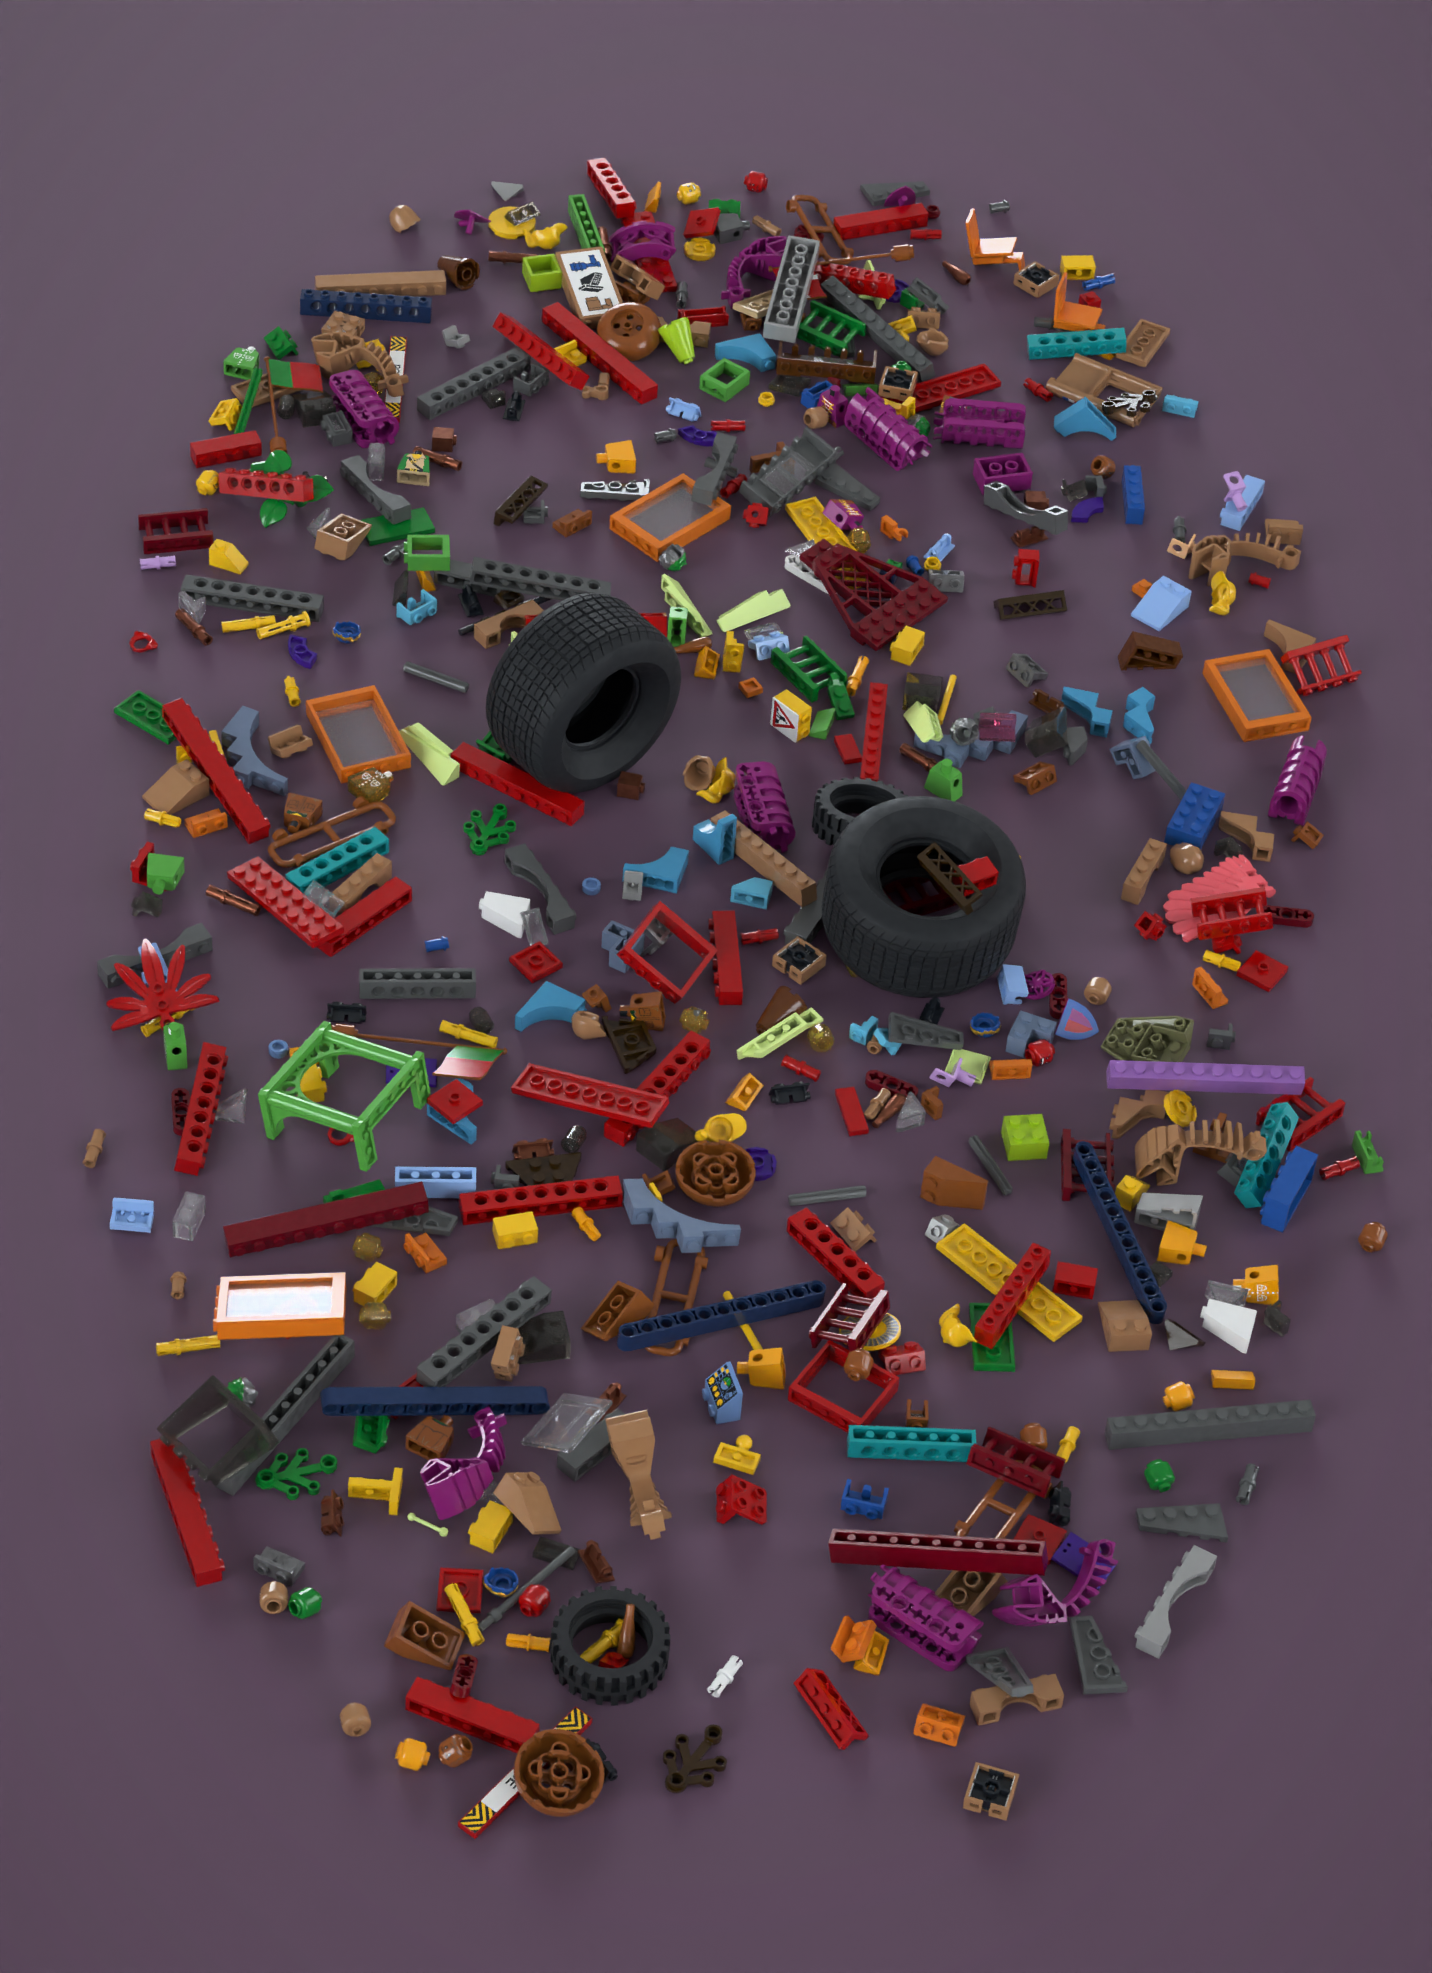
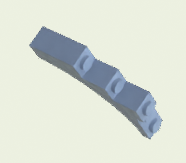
M242 706L221 731L222 745L229 747L227 749V764L234 766L235 776L243 782L245 788L249 789L251 785H255L285 796L288 793V778L275 773L265 766L252 749L251 740L259 726V711Z
M1011 710L996 725L978 731V739L972 744L964 746L956 744L952 740L951 735L943 734V738L939 742L931 739L928 742H922L915 733L913 747L944 757V759H950L953 762L952 766L961 768L968 756L986 761L993 749L1011 754L1026 730L1028 716Z
M643 1178L623 1179V1203L631 1225L651 1224L656 1239L676 1238L681 1253L701 1252L702 1247L738 1246L741 1233L740 1225L718 1224L689 1217L668 1207L656 1198L647 1188Z

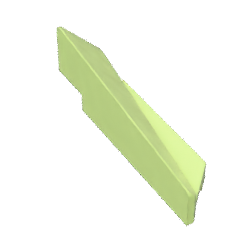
M783 589L773 591L770 594L765 590L756 593L720 615L716 621L721 630L727 632L787 609L791 605Z

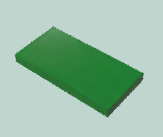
M424 507L412 509L411 519L394 525L384 515L361 520L372 525L370 531L365 536L369 546L407 539V535L435 533V527Z
M140 690L114 708L115 714L168 745L177 739L162 718V705L164 704Z
M969 1303L970 1331L973 1337L975 1325L991 1303ZM1012 1321L993 1349L977 1342H971L974 1371L1015 1372Z

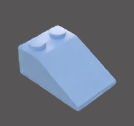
M1162 576L1151 586L1133 610L1131 616L1160 631L1189 607L1191 590Z

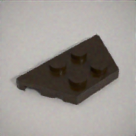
M602 1016L601 1022L625 1074H628L656 1054L657 1048L644 1021H631L620 1018L619 1021L608 1020V1016Z
M576 1152L505 1161V1167L515 1175H520L519 1182L524 1186L573 1181L578 1164L581 1162L582 1153Z

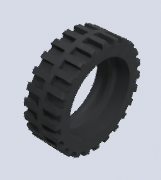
M853 777V779L841 778V781L832 780L831 784L826 783L823 785V788L820 787L817 790L812 818L813 831L815 834H818L820 840H826V844L829 846L834 845L842 831L856 818L844 813H863L867 809L885 801L909 796L903 795L904 792L901 789L896 790L895 786L883 784L884 782L880 780L876 782L871 781L870 778L864 780L859 779V777Z
M602 1586L595 1587L594 1592L589 1593L587 1589L581 1591V1597L579 1598L572 1596L568 1601V1607L562 1605L559 1609V1616L556 1615L553 1620L550 1661L553 1663L552 1669L555 1675L559 1674L561 1685L568 1684V1691L573 1695L576 1692L580 1693L581 1699L584 1701H588L591 1698L596 1700L598 1705H602L603 1701L611 1702V1706L618 1705V1701L625 1700L626 1704L631 1703L635 1696L641 1699L646 1696L648 1688L653 1691L657 1687V1681H662L665 1676L670 1649L669 1623L665 1622V1614L662 1610L656 1611L657 1604L653 1600L648 1603L645 1601L646 1595L642 1593L634 1595L632 1594V1589L629 1588L621 1591L617 1590V1586H610L609 1590H602ZM626 1604H634L635 1631L648 1644L647 1653L640 1660L621 1668H603L588 1663L574 1651L573 1639L579 1632L595 1624L616 1623L618 1619L624 1620Z

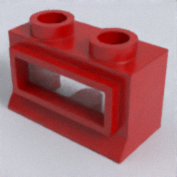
M1018 549V556H1014V566H1016V569L1012 570V579H1015V585H1026L1036 588L1040 562L1039 550Z

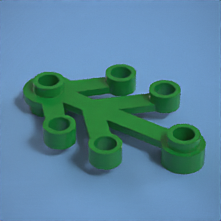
M498 803L493 807V816L487 826L482 821L481 811H471L470 819L475 822L481 832L479 838L474 831L475 825L473 822H465L463 825V831L471 839L470 849L473 854L484 855L488 847L509 842V834L507 832H514L516 830V822L508 820L504 826L495 828L499 820L507 818V807L504 804ZM498 835V838L488 840L489 837Z
M299 1448L296 1451V1456L285 1471L278 1472L280 1467H285L288 1464L287 1454L278 1453L269 1469H262L258 1472L255 1482L261 1489L275 1488L286 1493L289 1500H296L299 1497V1488L295 1485L289 1486L281 1482L283 1480H289L307 1488V1492L310 1495H317L320 1492V1483L302 1476L322 1471L326 1474H332L337 1469V1458L334 1455L326 1454L321 1457L320 1463L298 1468L301 1463L309 1459V1451L306 1448Z

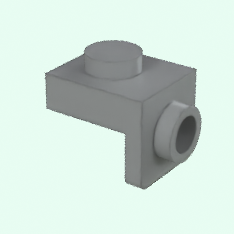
M456 325L442 330L446 346L458 349L464 347L465 343L470 341L468 334H458Z
M625 871L622 899L641 901L643 872Z
M946 1214L933 1217L925 1232V1236L937 1243L946 1237L947 1234L957 1229L959 1224Z

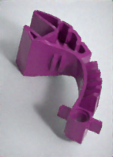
M785 236L760 238L739 252V257L735 256L729 265L726 282L727 290L721 292V300L727 299L730 308L733 309V303L751 297V290L744 289L741 278L746 272L776 282V276L773 271L769 273L768 266L780 267L787 238Z
M489 1406L475 1413L474 1420L476 1425L469 1428L468 1432L472 1439L479 1436L483 1439L477 1457L468 1459H430L420 1471L439 1520L455 1516L463 1512L464 1509L475 1505L476 1501L483 1495L484 1490L488 1488L494 1479L491 1472L500 1471V1466L504 1463L503 1459L506 1458V1450L499 1427L507 1424L504 1413L495 1417Z
M1108 1539L1090 1542L1087 1548H1079V1553L1084 1555L1082 1567L1074 1586L1061 1602L1057 1600L1037 1574L1019 1577L1000 1586V1590H1012L1013 1605L994 1608L992 1610L993 1616L1006 1623L1024 1627L1067 1622V1617L1078 1615L1081 1612L1079 1608H1083L1091 1603L1087 1598L1099 1594L1095 1587L1105 1585L1107 1580L1097 1576L1110 1573L1111 1568L1096 1565V1562L1109 1566L1117 1565L1118 1561L1112 1558L1116 1543Z

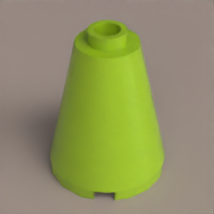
M688 317L674 320L671 324H665L658 329L659 334L680 363H684V365L692 363L695 353Z

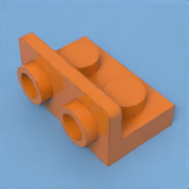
M219 808L186 818L184 819V824L192 837L196 838L227 828L228 819L226 812L221 813Z
M1202 966L1196 968L1192 985L1210 1007L1215 1009L1228 1004V999L1222 993L1221 987L1214 982L1210 974Z
M426 1232L414 1238L410 1233L405 1234V1251L407 1254L412 1255L416 1265L419 1268L421 1267L426 1274L447 1264V1258Z
M848 1615L844 1616L832 1643L831 1650L842 1663L863 1659L877 1625L873 1620L855 1623Z
M923 1703L917 1715L913 1734L955 1747L964 1724L965 1716Z

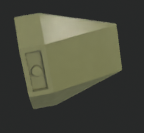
M1180 1016L1118 1018L1100 1047L1118 1060L1182 1062L1190 1050L1194 1020Z

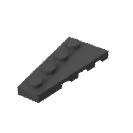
M924 181L861 184L860 190L872 206L883 205L892 192L903 186L911 188L915 192L916 198L930 195V189Z
M836 463L828 467L822 475L815 478L816 485L846 500H852L856 505L869 511L880 503L879 496Z
M644 479V482L629 480V483L612 481L609 484H605L603 481L582 482L580 497L636 501L649 493L650 479Z
M891 1012L888 1017V1042L961 1050L964 1045L963 1032Z
M429 1207V1212L422 1215L410 1216L401 1220H393L371 1226L450 1236L458 1222V1216Z
M1220 1503L1136 1508L1135 1514L1139 1531L1160 1534L1172 1532L1182 1537L1194 1535L1200 1536V1539L1204 1540L1216 1538L1220 1539L1219 1542L1227 1543L1228 1541Z
M1070 1617V1627L1083 1694L1127 1692L1128 1686L1122 1680L1120 1670L1114 1664L1111 1658L1112 1654L1109 1648H1106L1103 1636L1093 1617Z
M1009 1647L966 1655V1663L1011 1697H1024L1027 1694L1034 1693L1033 1684Z

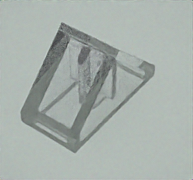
M913 1092L908 1093L900 1111L896 1132L900 1133L924 1125L926 1111Z

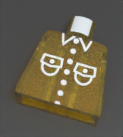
M372 767L349 776L348 791L356 798L360 796L365 797L369 803L380 802L390 794V782L394 780V776L390 771L382 774Z

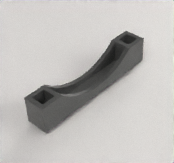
M717 432L712 448V456L717 466L710 473L697 478L693 487L691 501L711 506L713 500H717L722 483L725 481L726 474L729 472L731 463H733L734 455L738 451L737 437Z
M360 455L341 461L340 473L351 486H354L393 525L411 519V504L403 496L386 492L375 486L368 478L367 462Z
M994 481L984 485V504L992 509H997L1003 512V514L1011 515L1015 519L1023 520L1027 524L1037 526L1039 529L1049 531L1054 535L1068 530V510L1058 506H1053L1046 510L1033 509L1021 502L1006 484Z
M525 843L505 849L504 863L512 875L530 882L543 894L547 902L546 924L552 933L556 935L574 929L577 918L575 911L569 907L566 898L562 897L557 885H554L551 881L550 875L545 873L541 862L536 860L533 851L529 850Z
M199 923L184 929L174 942L160 949L165 964L169 967L171 958L180 945H185V960L213 951L212 936L204 925ZM114 954L97 961L98 975L108 989L125 983L116 972L115 963L129 967L139 977H142L141 973L144 972L140 955L123 956Z

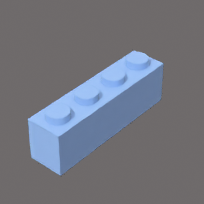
M1249 475L1244 477L1243 481L1246 488L1242 493V497L1247 504V508L1239 512L1233 501L1227 502L1226 508H1222L1220 513L1222 526L1237 531L1241 530L1263 494L1264 480Z
M395 1167V1187L422 1181L427 1198H459V1194L476 1192V1167Z

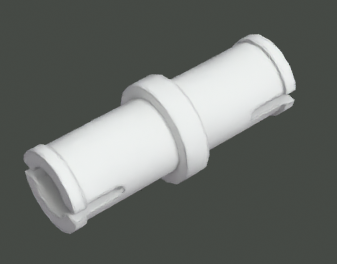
M732 1655L724 1668L719 1669L716 1673L717 1677L707 1688L709 1693L714 1690L711 1694L713 1697L718 1698L727 1684L732 1683L734 1680L733 1676L743 1665L742 1660L736 1663L739 1659L737 1656Z

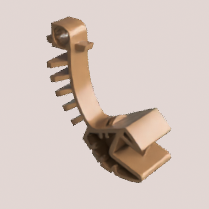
M341 331L323 333L312 337L316 363L320 366L322 377L329 379L331 375L348 371L359 361L365 360L372 364L383 378V380L378 381L379 390L387 388V392L391 397L404 395L402 384L409 382L408 376L406 374L399 376L391 356L387 354L386 350L382 351L380 346L375 347V344L370 342L366 348L364 338L352 336L345 332L342 333Z
M1235 533L1233 541L1225 535H1210L1200 540L1194 547L1188 578L1195 579L1209 572L1207 586H1211V580L1217 572L1223 571L1226 576L1231 556L1253 557L1272 563L1278 569L1281 567L1286 570H1293L1299 564L1301 550L1294 548V545H1287L1283 551H1280V536H1277L1274 547H1270V534H1267L1265 545L1259 544L1261 533H1257L1256 542H1249L1250 533H1246L1244 541H1239V533Z
M1217 1119L1214 1121L1213 1131H1208L1207 1120H1202V1130H1195L1194 1121L1190 1122L1189 1131H1184L1178 1124L1153 1128L1147 1134H1144L1135 1145L1136 1177L1141 1179L1156 1171L1157 1186L1177 1183L1184 1151L1188 1147L1216 1148L1236 1154L1239 1160L1246 1158L1256 1161L1267 1153L1266 1138L1260 1135V1131H1255L1254 1133L1250 1132L1243 1139L1242 1124L1237 1122L1233 1134L1231 1121L1228 1120L1225 1123L1224 1132L1221 1133L1220 1121Z
M642 1410L606 1418L612 1455L631 1484L629 1488L630 1495H632L630 1498V1504L632 1505L630 1507V1525H642L644 1535L649 1534L650 1540L661 1538L660 1532L666 1531L664 1520L672 1518V1514L664 1506V1501L660 1499L659 1492L655 1490V1485L650 1475L655 1436L648 1411Z

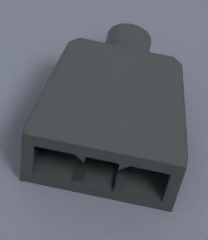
M736 213L720 214L714 232L719 244L741 240L743 238V231L750 230L749 220L741 221Z

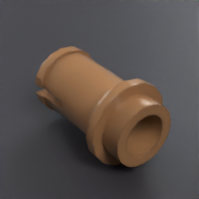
M874 1034L871 1041L867 1043L868 1052L871 1054H877L882 1049V1045L879 1044Z
M175 1272L170 1278L172 1283L171 1296L174 1299H181L184 1297V1284L187 1282V1278L183 1272Z

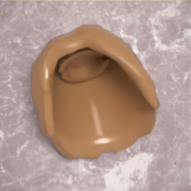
M398 205L389 215L392 227L399 233L421 220L407 205Z
M934 328L919 332L916 337V342L928 355L938 356L948 349V337L943 332Z
M696 755L686 763L683 776L687 788L692 791H701L709 788L716 773L715 766L710 757Z
M1182 842L1175 844L1170 849V862L1179 872L1189 875L1202 869L1204 856L1198 847Z
M578 1011L573 1014L571 1018L572 1028L577 1037L583 1040L607 1037L603 1026L599 1022V1015L589 1011Z

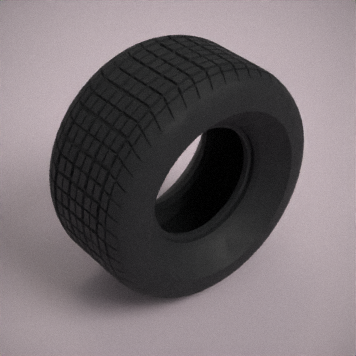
M585 593L569 597L552 605L528 623L510 643L499 660L486 696V718L490 732L499 747L544 786L568 793L593 790L619 777L621 771L626 772L648 752L659 738L674 711L681 686L680 662L668 638L626 602L614 596L600 593Z
M910 796L885 801L867 809L851 821L842 831L832 848L821 905L826 935L836 954L848 968L865 981L883 990L917 998L945 997L967 991L995 973L1006 960L1014 945L1026 896V879L1023 864L1014 844L1003 830L988 817L971 807L948 799L928 796ZM934 842L957 866L987 856L999 872L996 885L980 890L983 896L971 905L973 911L969 915H966L961 908L943 916L916 915L894 904L885 894L883 888L893 881L908 877H922L934 880L920 865L917 858L921 852ZM934 850L927 857L938 860L939 853ZM941 864L940 871L950 872L951 866L949 864ZM972 893L964 897L968 900L976 893Z

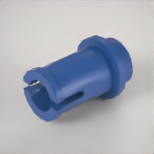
M913 555L907 557L906 566L912 570L913 574L921 576L924 573V569L919 564V559Z
M441 936L439 939L424 941L426 952L441 949L446 951L449 948L447 937Z

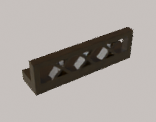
M530 475L495 511L493 524L498 527L504 521L513 524L548 488V484Z
M1064 590L1000 598L993 601L994 608L999 610L1000 620L1067 611ZM1061 599L1062 608H1055L1051 604L1053 600ZM1043 602L1046 604V607L1040 611L1035 607L1036 603ZM1027 604L1030 609L1023 613L1018 609L1020 605ZM1010 606L1014 609L1010 615H1004L1003 607Z
M934 842L917 856L919 863L964 913L969 915L973 911L971 905L981 898L983 894ZM934 850L939 853L938 860L929 859L927 855ZM941 864H949L951 866L950 872H941ZM961 877L962 885H953L952 878ZM964 890H973L976 894L967 900L964 897Z

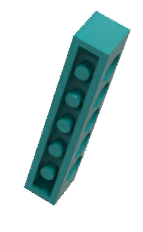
M1124 328L1027 335V350L1029 360L1073 357L1075 353L1083 356L1125 353L1127 339Z
M373 827L286 874V880L303 894L309 896L359 869L376 853L382 856L389 853V838L376 827Z
M1288 1102L1271 1104L1260 1130V1135L1266 1138L1267 1153L1259 1160L1247 1161L1234 1191V1194L1245 1208L1263 1206L1264 1195L1270 1189L1296 1127L1299 1116Z
M849 1425L847 1457L967 1462L971 1447L974 1443L976 1444V1430Z

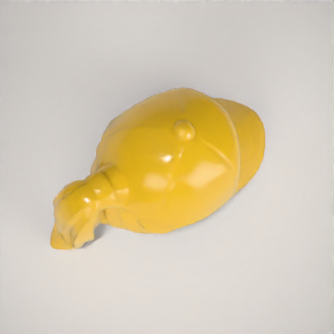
M557 223L543 230H535L533 233L527 229L522 231L525 234V241L528 247H541L547 250L560 244V235L568 227L563 223Z
M1219 571L1211 580L1213 606L1209 608V611L1224 616L1229 613L1230 605L1235 601L1236 588L1232 582L1227 580L1224 572Z
M727 757L718 762L714 779L709 788L698 791L696 793L697 796H701L705 800L716 804L721 801L723 795L730 793L734 789L736 775L727 767Z
M720 1114L711 1117L705 1124L704 1129L696 1131L694 1136L697 1141L719 1142V1140L732 1142L746 1132L747 1124L740 1114Z
M958 1303L945 1311L939 1319L943 1342L957 1348L969 1342H978L968 1327L962 1324L957 1317L960 1312V1305Z

